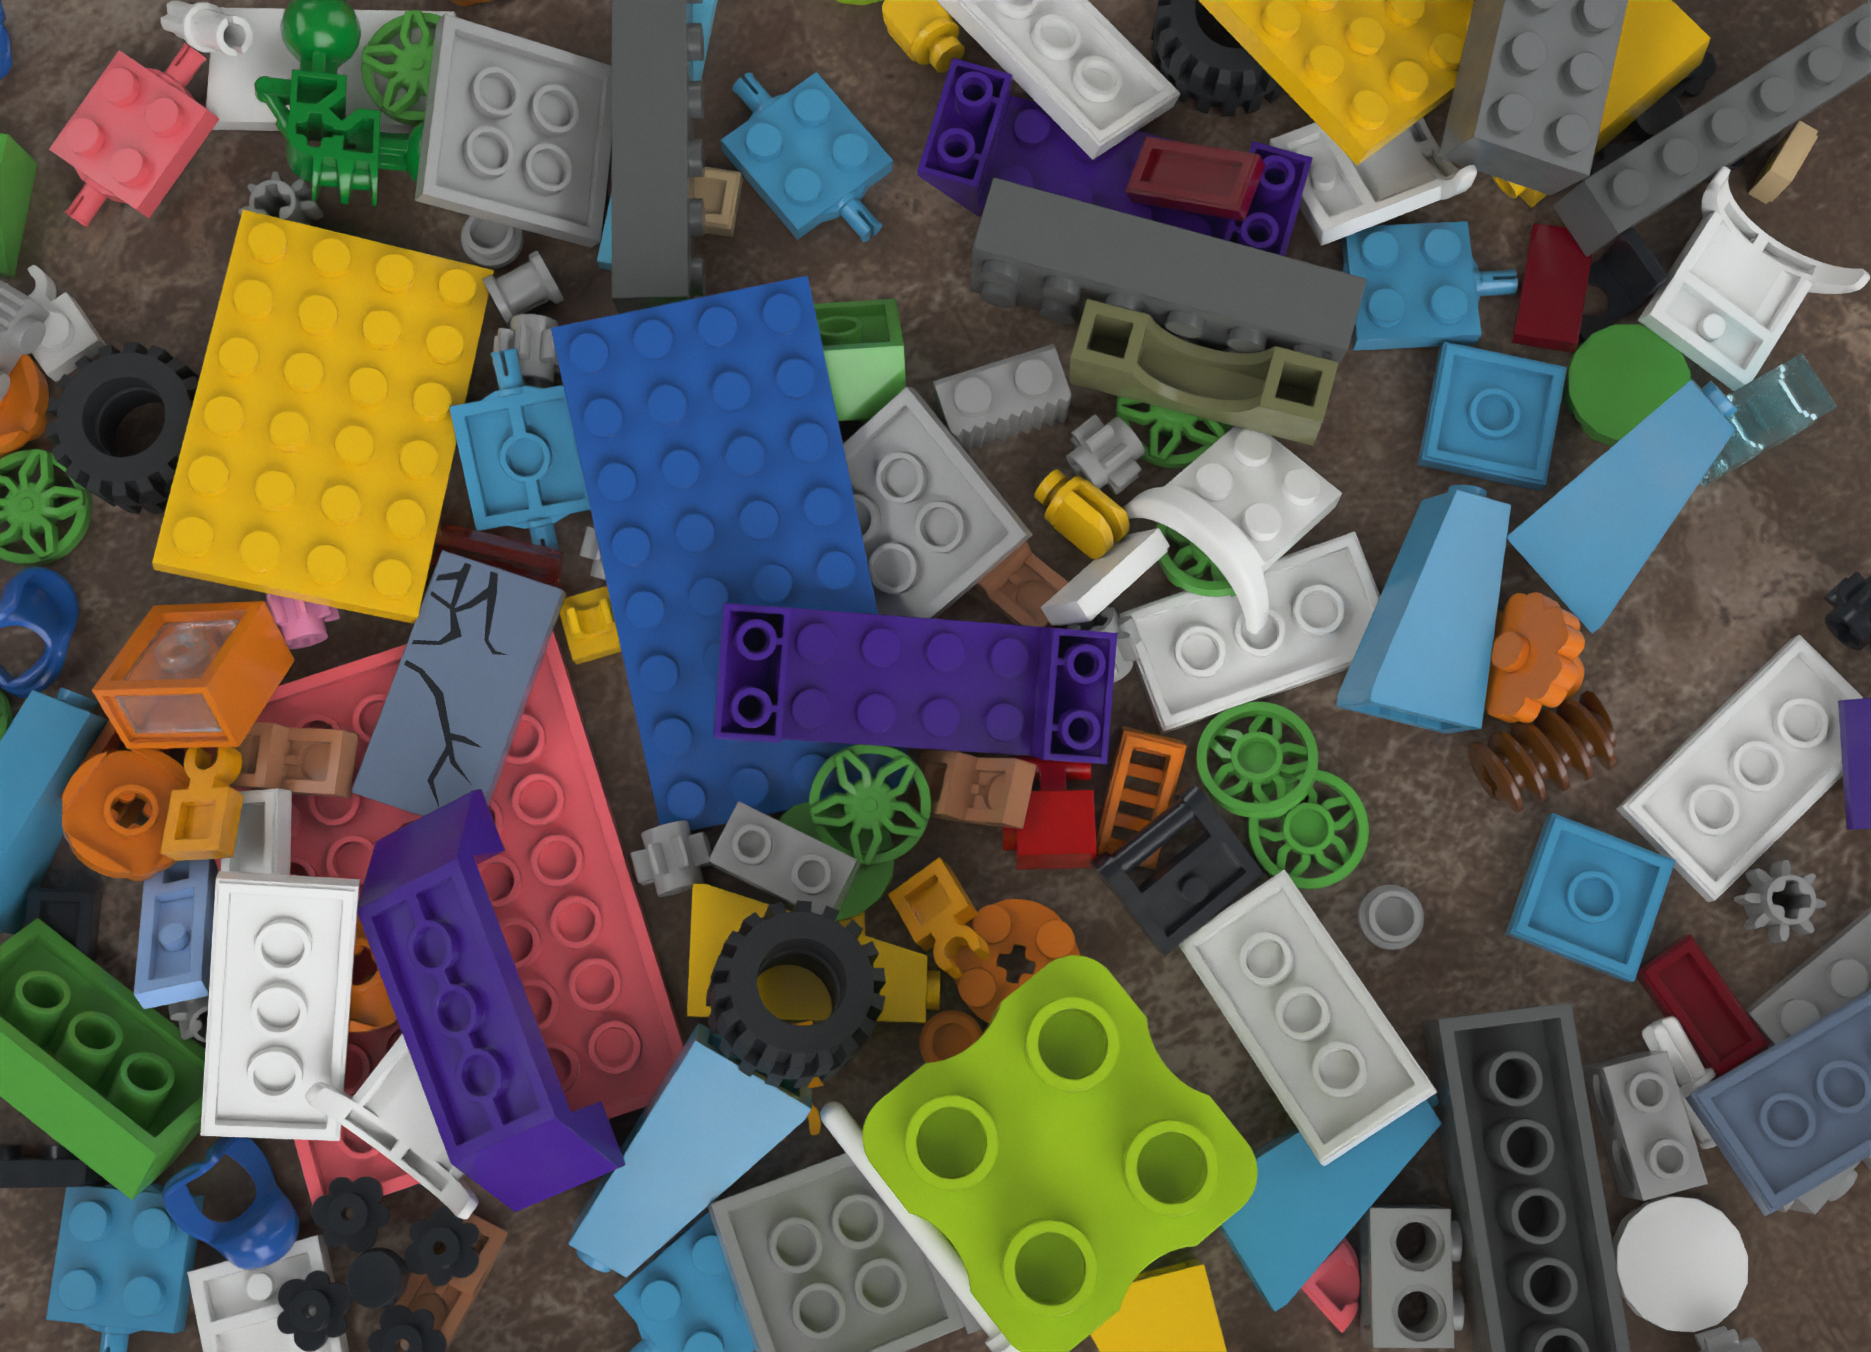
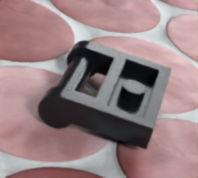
M1188 782L1174 794L1177 801L1111 855L1104 851L1090 863L1098 877L1113 892L1157 951L1164 956L1264 874L1207 797L1192 782ZM1194 820L1204 833L1139 887H1136L1127 874Z

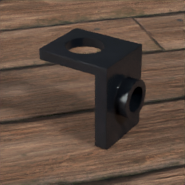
M1630 228L1622 233L1603 257L1590 266L1587 286L1598 287L1606 294L1608 309L1600 317L1591 318L1582 315L1579 333L1581 342H1585L1593 333L1615 324L1642 307L1668 279L1667 274L1634 228Z

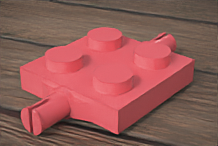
M183 43V47L165 72L146 68L119 50L49 148L50 151L71 164L79 177L86 182L68 209L64 211L85 227H89V223L107 198L112 201L127 203L147 218H150L219 121L217 116L196 102L192 94L186 89V86L203 62L207 60L186 43Z

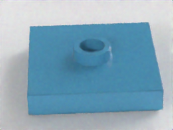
M1444 341L1438 352L1417 465L1537 491L1542 490L1546 486L1567 367Z
M1555 813L1548 814L1505 935L1624 982H1634L1676 860Z

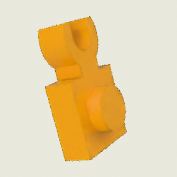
M219 747L216 762L211 767V754L201 748H189L184 758V770L190 778L189 789L172 790L161 854L175 861L233 858L244 798L243 794L229 787L237 779L242 768V755L232 747Z
M937 858L888 894L915 943L926 952L934 947L933 956L936 964L953 979L956 980L962 976L960 969L955 964V955L963 946L969 945L971 950L982 960L990 956L986 941L972 928L964 925L976 917L978 912L953 870L942 858Z

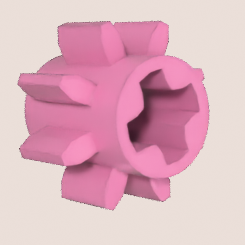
M266 594L267 601L264 602L289 649L305 648L326 640L328 633L325 622L340 619L338 608Z

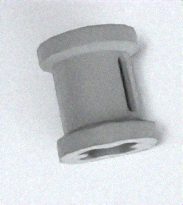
M538 251L529 254V262L496 279L489 275L482 279L509 329L513 316L525 314L550 300L555 304L564 301Z

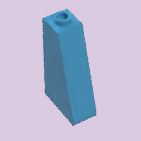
M1694 380L1686 383L1507 536L1509 542L1592 634L1604 624L1737 428L1729 417L1738 409L1712 381L1702 389Z
M1453 485L1448 488L1447 493L1421 501L1339 690L1336 707L1444 734L1482 729L1511 510L1510 504L1486 498L1487 491L1485 489L1471 485Z
M60 687L56 698L32 690L0 741V933L16 934L20 931L26 916L28 890H30V887H40L64 835L62 832V799L60 796L108 722L107 719L93 714L98 703L97 701Z
M698 1023L621 1146L620 1151L626 1165L603 1175L575 1220L568 1245L577 1249L578 1257L590 1267L601 1272H610L612 1269L627 1278L806 1119L812 1109V1089L809 1087L793 1088L792 1079L784 1078L779 1087L764 1084L767 1074L756 1069L750 1078L738 1070L742 1060L736 1054L727 1059L718 1048L722 1040L721 1035L717 1033L711 1034L709 1028Z
M1436 1094L1421 1102L1326 1166L1320 1164L1296 1126L1253 1152L1258 1169L1255 1190L1249 1201L1218 1228L1262 1300L1269 1308L1276 1312L1287 1305L1442 1124L1432 1109L1439 1104Z

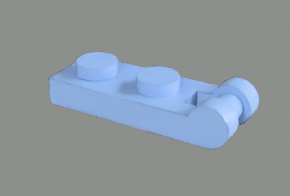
M215 859L178 861L170 868L158 872L152 878L144 881L134 995L143 1009L209 996L215 883L218 874Z

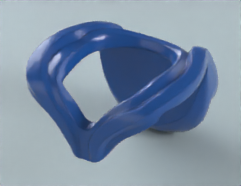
M44 567L25 568L14 575L6 583L2 591L0 628L6 626L26 627L37 633L45 643L44 653L30 669L15 679L0 663V687L19 698H27L32 690L41 693L56 680L64 666L78 620L79 605L74 590L64 577L51 569Z
M220 1137L208 1148L206 1156L202 1161L193 1162L181 1169L165 1184L162 1191L163 1204L173 1221L188 1235L214 1247L231 1264L238 1268L252 1270L271 1265L284 1257L296 1241L299 1232V1217L290 1199L278 1187L267 1157L248 1137ZM226 1154L241 1165L251 1176L256 1187V1198L252 1205L238 1218L229 1222H215L202 1214L186 1184L206 1173Z

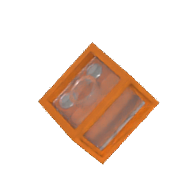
M264 601L154 605L93 687L92 692L127 749L239 747L295 659Z

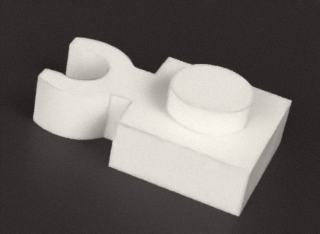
M32 265L28 268V271L35 279L36 286L29 297L50 314L44 322L46 326L44 338L32 354L46 375L57 382L64 374L67 375L78 368L74 363L86 355L91 359L99 354L98 348L107 345L76 300L67 292L56 298L57 289L53 280L40 268Z

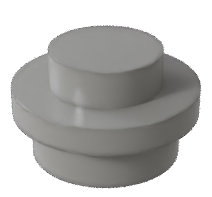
M469 216L461 231V243L465 253L472 262L484 268L496 269L510 264L518 257L523 247L524 235L522 229Z
M1383 885L1371 890L1361 901L1358 909V924L1362 934L1371 944L1385 950H1396L1410 945L1417 939L1423 928L1424 912L1417 897L1408 889L1398 885Z

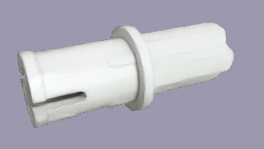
M178 0L171 1L166 5L168 14L160 18L164 30L175 33L176 37L184 39L193 49L204 53L216 50L236 57V51L244 54L252 44V29L244 18L236 15H227L217 5L208 2H198L192 5Z
M1670 1016L1652 1022L1642 1030V1038L1650 1051H1668L1688 1120L1698 1139L1700 1148L1708 1149L1717 1146L1685 1099L1691 1093L1712 1082L1711 1080L1716 1076L1712 1068H1704L1678 1019Z

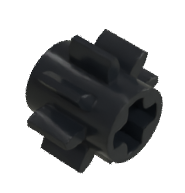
M1855 572L1849 578L1845 577L1824 596V599L1834 607L1825 616V623L1834 637L1842 644L1853 650H1862L1867 644L1871 647V575L1865 579L1859 572Z

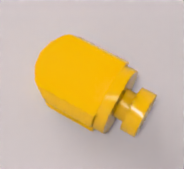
M884 0L882 13L887 31L912 61H917L919 65L931 64L937 72L943 73L949 70L953 58L961 60L965 47L957 39L959 27L953 20V17L936 0Z
M1056 469L1041 482L1034 494V498L1043 506H1048L1044 519L1054 525L1053 528L1091 559L1102 558L1113 547V544H1117L1129 532L1130 522L1126 511L1089 480L1084 479L1080 475L1068 481V477Z

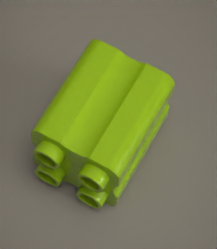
M1080 955L1064 956L1047 964L1001 1001L993 1011L986 1030L973 1045L951 1058L925 1063L880 1099L868 1113L862 1135L864 1151L873 1168L908 1213L930 1222L951 1241L965 1265L969 1278L970 1293L1009 1343L1020 1352L1071 1351L1120 1310L1128 1288L1140 1272L1149 1264L1171 1251L1197 1246L1239 1211L1251 1198L1258 1177L1255 1155L1235 1126L1210 1095L1189 1087L1168 1069L1153 1045L1147 1017L1109 970L1098 961Z

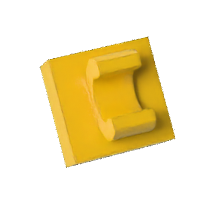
M607 586L564 599L559 614L571 657L576 665L621 652Z

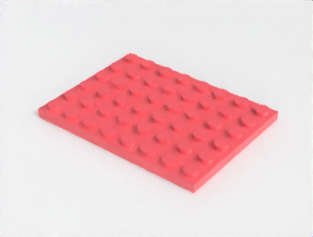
M554 627L488 806L505 851L477 864L570 1111L572 1112L601 1101L609 1120L645 1108L683 1049L685 1041ZM407 644L278 686L255 722L275 723L291 728L346 730L359 734L351 786L352 791ZM216 747L201 748L212 755L211 767L214 762ZM183 748L185 755L189 748ZM233 788V789L236 790V791H251V790ZM352 792L350 793V798L292 794L290 875L360 879V898L375 842L422 816L356 795ZM215 859L219 872L221 871V859ZM364 946L361 954L354 956V978L352 982L357 985L362 984L365 976H374L377 970V964L371 960L372 951L368 947ZM399 1023L371 1032L348 1033L344 1092L352 1096L356 1094L401 1036L402 1031ZM343 1125L340 1141L294 1139L312 1206L319 1197L329 1194L331 1182L338 1177H347L352 1182L360 1177H373L381 1183L383 1196L420 1184L394 1162Z

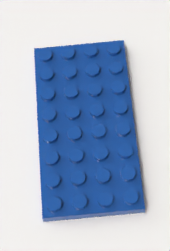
M808 275L551 328L659 825L676 821H688L691 831L728 822L738 801L765 815L786 811L794 805L809 802L812 783L824 762L837 751L853 744L783 739L781 743L713 738L723 603L878 614ZM895 747L908 755L906 747ZM880 754L858 755L870 767L871 776L876 777L879 768L894 760ZM848 759L844 760L848 780L853 783L862 778V773ZM903 766L887 775L884 781L891 788L898 786L906 768ZM836 767L827 776L822 786L820 800L835 792L846 794V790L839 785ZM912 777V779H911V781H910L909 784H913V783H914V782H913V777Z

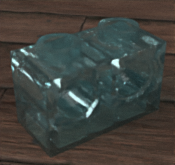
M1803 353L1727 395L1728 399L1738 409L1729 417L1737 428L1700 481L1703 487L1707 486L1804 431L1837 407Z

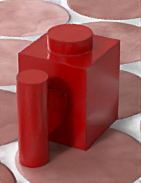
M1013 756V758L1037 765L1033 781H1039V791H1031L1023 829L1002 827L1003 851H1015L1016 870L1092 868L1090 863L1095 860L1097 854L1094 790H1066V780H1091V763L1042 760L1034 756Z

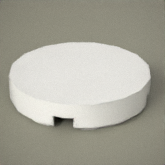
M1664 1195L1651 1199L1649 1202L1643 1203L1638 1209H1633L1621 1220L1612 1239L1622 1297L1627 1301L1626 1304L1637 1316L1665 1330L1694 1333L1718 1325L1737 1308L1748 1284V1255L1739 1231L1722 1211L1696 1198Z

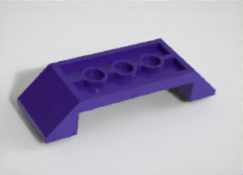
M952 59L917 170V176L975 215L982 217L994 177L1285 256L1313 157L1252 141L1248 153L1260 154L1266 166L1245 221L1131 202L1125 190L1145 138L1170 139L1136 131L1092 160L1036 102L1011 96L1012 74L959 59Z
M723 603L713 738L781 743L783 739L1034 756L1042 760L1107 764L1117 633Z
M482 789L459 797L375 842L358 901L357 913L450 1163L511 1210L517 1212L621 1168L626 1164L601 1101L572 1112L570 1111L477 864L505 851Z

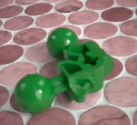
M345 0L290 1L283 13L280 29L282 40L287 50L300 63V69H292L291 79L268 76L259 77L254 84L255 96L260 102L267 104L277 119L275 124L286 139V156L290 169L299 178L312 182L313 202L318 200L323 186L337 188L339 202L345 205L350 203L354 190L368 191L371 205L376 207L378 169L407 172L409 177L417 184L424 121L412 129L408 135L380 132V110L358 108L346 117L347 75L338 74V68L350 60L358 49L361 39L358 17L354 9ZM309 141H320L321 146L311 147L309 146Z

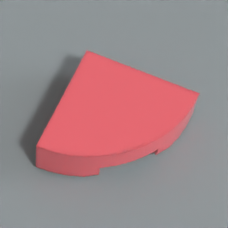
M1345 1237L1300 1288L1341 1333L1350 1325L1357 1313L1361 1288L1358 1258Z

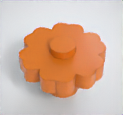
M1538 592L1528 595L1516 593L1509 598L1503 612L1497 610L1485 699L1487 714L1506 723L1517 721L1530 723L1537 718L1542 705L1550 708L1557 707L1577 693L1582 685L1585 672L1583 662L1578 657L1585 646V639L1580 632V622L1577 616L1560 608L1557 601Z

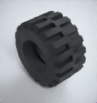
M1158 0L1151 40H1153L1151 55L1153 64H1161L1159 72L1171 84H1176V89L1181 93L1178 97L1179 101L1184 104L1191 97L1198 101L1195 109L1197 111L1208 114L1210 106L1221 108V116H1234L1238 106H1243L1246 113L1249 114L1260 109L1263 98L1271 104L1281 95L1283 88L1243 47H1226L1214 42L1205 35L1198 21L1211 13L1198 0Z
M125 342L123 352H120L112 344L98 348L100 358L92 361L85 355L74 364L80 371L72 379L64 374L57 383V386L64 390L61 398H50L47 411L56 417V422L46 424L47 438L57 444L51 452L56 462L67 469L65 473L70 478L113 507L117 505L126 512L140 514L142 507L152 514L165 513L199 376L177 356L174 358L165 349L154 345L151 346L149 351L139 342ZM154 402L164 403V426L156 441L141 453L128 457H117L114 445L115 435L124 417L141 405Z
M797 900L792 912H786L783 902L768 905L762 918L756 912L745 918L739 931H732L725 941L711 974V982L706 995V1006L711 1007V1013L708 1018L711 1034L720 1033L722 1040L718 1048L728 1059L736 1054L742 1060L739 1071L751 1078L754 1070H759L767 1074L764 1084L779 1087L783 1078L792 1079L793 1088L807 1087L814 1077H819L821 1082L835 1076L841 1066L847 1067L857 1056L877 1026L875 1022L883 1011L886 998L880 995V991L886 983L884 968H874L873 966L879 955L873 941L862 946L857 939L863 929L853 919L844 927L835 921L840 911L827 905L822 915L812 913V901ZM779 965H796L808 969L818 976L826 986L831 998V1015L820 1023L807 1026L792 1025L778 1019L766 1008L760 998L757 988L759 975Z

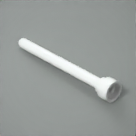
M837 1101L826 1103L820 1112L821 1121L989 1336L985 1344L992 1352H1020L1009 1343L970 1293L969 1278L965 1265L949 1240L930 1222L908 1213L873 1168L865 1154L862 1139L863 1130L841 1103Z

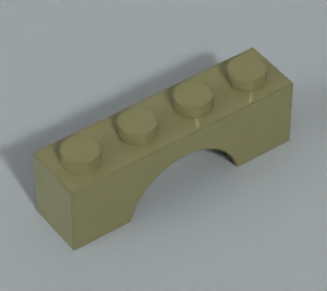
M1087 299L1070 357L1069 383L1314 446L1324 420L1339 362L1276 346L1256 353H1232L1214 350L1172 335L1160 327L1150 314Z

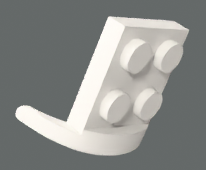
M1423 117L1358 166L1316 122L1270 139V146L1313 157L1299 208L1321 246L1436 201L1446 200L1463 193L1472 186L1477 175L1475 165H1469L1459 170L1450 161L1439 158L1440 147L1433 138Z
M1723 166L1714 175L1703 194L1701 205L1703 219L1667 274L1668 279L1656 291L1638 321L1736 393L1750 386L1808 292L1821 294L1851 293L1862 289L1869 281L1870 275L1864 269L1843 268L1814 260L1788 248L1769 236L1753 223L1737 205L1728 184L1731 169Z
M1234 426L1164 487L1143 491L1127 503L1123 509L1126 511L1128 519L1145 518L1164 524L1186 537L1201 549L1219 568L1232 586L1244 612L1246 630L1256 635L1265 626L1269 610L1268 590L1263 573L1336 507L1342 492L1271 435Z
M401 1034L354 1096L323 1082H316L308 1089L305 1099L312 1107L346 1127L394 1162L442 1201L455 1216L461 1219H468L478 1205V1199L472 1189L462 1179L465 1174L450 1163L403 1034Z
M323 1235L295 1241L291 1250L284 1257L262 1268L245 1270L234 1266L229 1261L187 1272L203 1352H307L301 1350L296 1345L294 1333L284 1334L278 1329L277 1319L279 1314L284 1311L279 1304L278 1293L281 1286L288 1280H305L309 1273L316 1270L325 1271L329 1275L331 1283L335 1282L328 1247L324 1242ZM311 1304L309 1306V1313L314 1316L316 1314V1307ZM346 1332L336 1338L328 1337L327 1342L322 1348L312 1352H350Z

